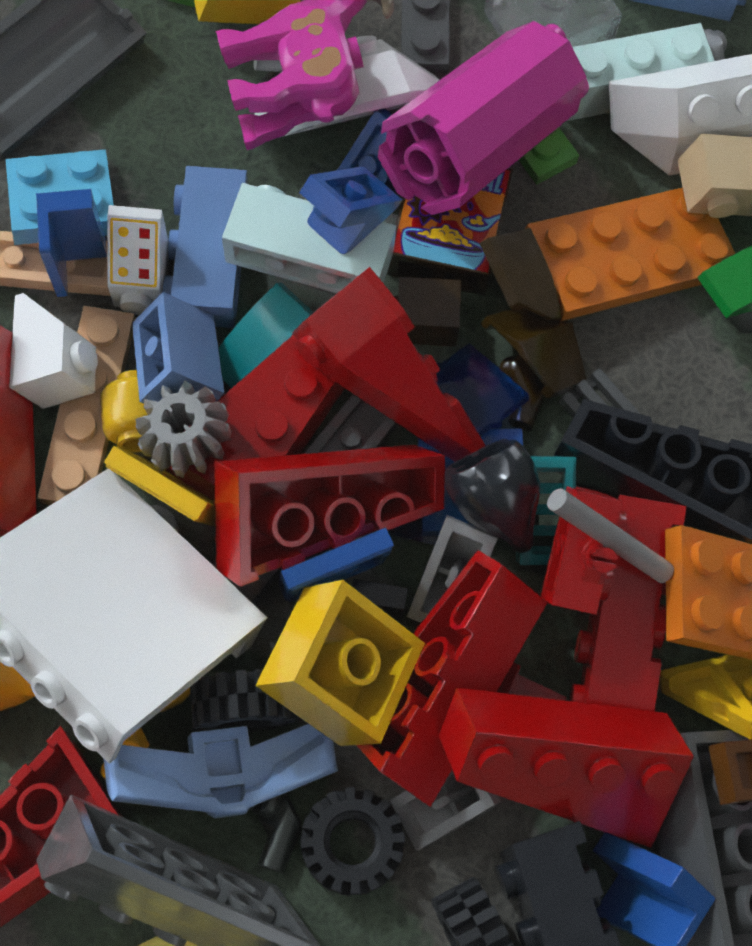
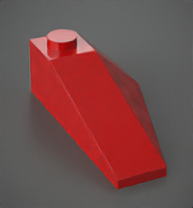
M369 267L292 332L298 340L296 346L299 353L308 364L315 368L319 367L327 377L454 462L486 446L459 400L448 393H442L437 385L438 379L436 375L440 371L439 366L432 355L425 354L422 356L418 353L407 335L415 326L403 307L372 268Z

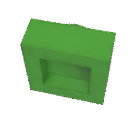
M558 127L522 156L519 161L537 185L577 164L579 154Z

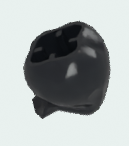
M501 439L455 461L446 468L444 483L447 493L454 506L470 524L507 541L510 547L518 553L528 552L534 544V521L540 497L541 483L538 470L530 454L517 440Z

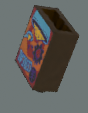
M507 168L461 207L431 215L421 209L426 202L416 196L409 201L403 197L396 224L394 252L387 275L461 280V291L485 296L491 267L480 246V242L490 237L499 236L513 169Z

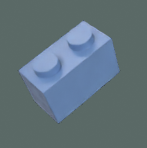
M162 292L132 322L139 401L144 403V399L159 402L162 399V385L169 387L172 393H178L185 380L192 384L195 393L206 386L213 392L216 399L215 402H217L224 394V383L222 380L214 315Z

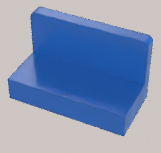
M91 189L36 193L39 252L57 297L68 296L66 261L107 257L106 238Z
M604 832L593 852L611 867L618 876L602 899L601 906L596 908L598 916L601 919L606 918L611 925L650 946H687L716 898L684 867Z

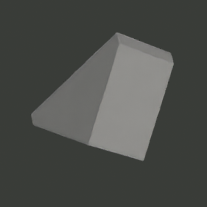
M447 515L407 617L422 623L477 550L489 557L491 556L498 537Z
M451 770L431 807L408 791H404L390 800L416 851L488 813L501 802L498 795L457 782L453 770Z

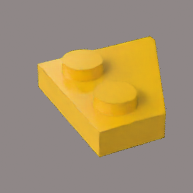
M723 655L661 670L659 685L663 694L752 740V660L732 655Z

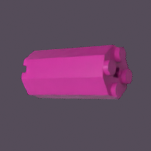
M535 21L507 31L383 121L381 134L387 132L386 141L379 145L378 158L397 194L408 201L414 196L426 202L421 209L431 215L459 208L577 113L581 99L588 93L589 84L585 72L564 31L558 25L547 24L543 26Z

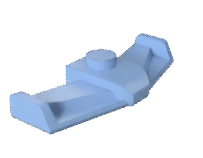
M310 724L251 747L247 726L190 733L187 737L189 753L122 745L116 759L110 764L103 758L107 793L112 801L206 812L215 819L244 815L250 807L338 771L333 741Z

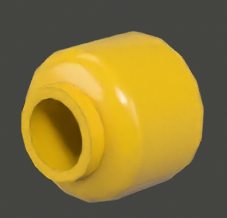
M129 370L120 373L117 376V380L107 384L100 393L102 429L105 437L117 444L118 448L137 453L142 452L138 445V439L142 435L136 429L135 419L148 414L143 407L144 403L139 401L137 370Z

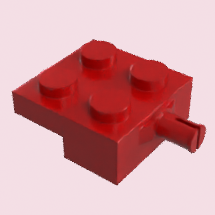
M566 486L565 491L625 531L627 516L625 512L621 511L622 500L595 490L577 486L576 488ZM559 516L541 597L554 606L597 615L599 602L608 599L612 588L613 570L617 565L612 563L611 560L618 561L617 554L613 549L603 546Z

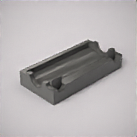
M26 0L0 21V161L144 42L147 32L134 19L133 14L127 8H120L112 0Z

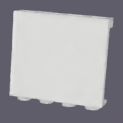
M106 469L0 537V662L8 667L12 666L31 685L36 698L44 706L51 709L54 708L73 727L74 734L79 742L87 749L97 751L109 764L116 759L123 742L190 686L228 655L232 654L235 658H238L248 650L267 619L247 597L110 469Z

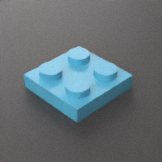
M106 149L5 159L14 245L39 243L36 193L91 189L104 234L107 236L109 205L114 206Z

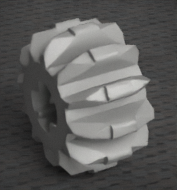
M184 380L178 393H172L169 387L162 385V399L159 402L144 399L143 407L148 415L135 419L136 429L142 435L138 439L139 448L145 456H152L151 462L161 472L172 466L176 476L184 478L189 465H195L199 472L205 474L207 469L205 459L209 456L223 460L224 451L220 443L231 440L232 431L229 425L225 423L229 416L227 409L220 401L215 402L216 399L213 392L206 386L195 393L192 384Z

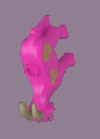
M305 0L290 4L270 19L244 32L233 29L216 31L220 50L228 69L252 60H279L282 67V72L270 81L259 84L250 83L242 79L227 80L236 111L248 108L250 113L268 112L260 116L255 114L238 115L247 151L270 140L285 136L291 129L302 123L318 120L325 123L334 121V116L343 115L352 107L359 94L355 69L363 68L364 65L356 36L346 39L345 32L351 19L370 1L377 2L382 7L384 18L390 19L394 12V0Z

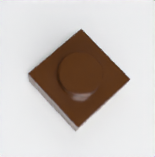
M752 740L729 741L708 746L720 805L752 802Z

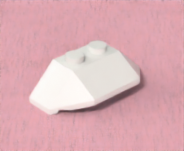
M375 36L357 37L364 67L355 69L359 94L352 107L343 115L334 116V121L328 123L319 120L305 122L295 126L285 136L369 116L378 109L386 108L389 111L402 108L437 83L439 79L382 39L377 40ZM268 112L255 113V115L260 116Z
M752 54L609 81L611 130L669 176L680 174L677 160L701 133L752 137Z

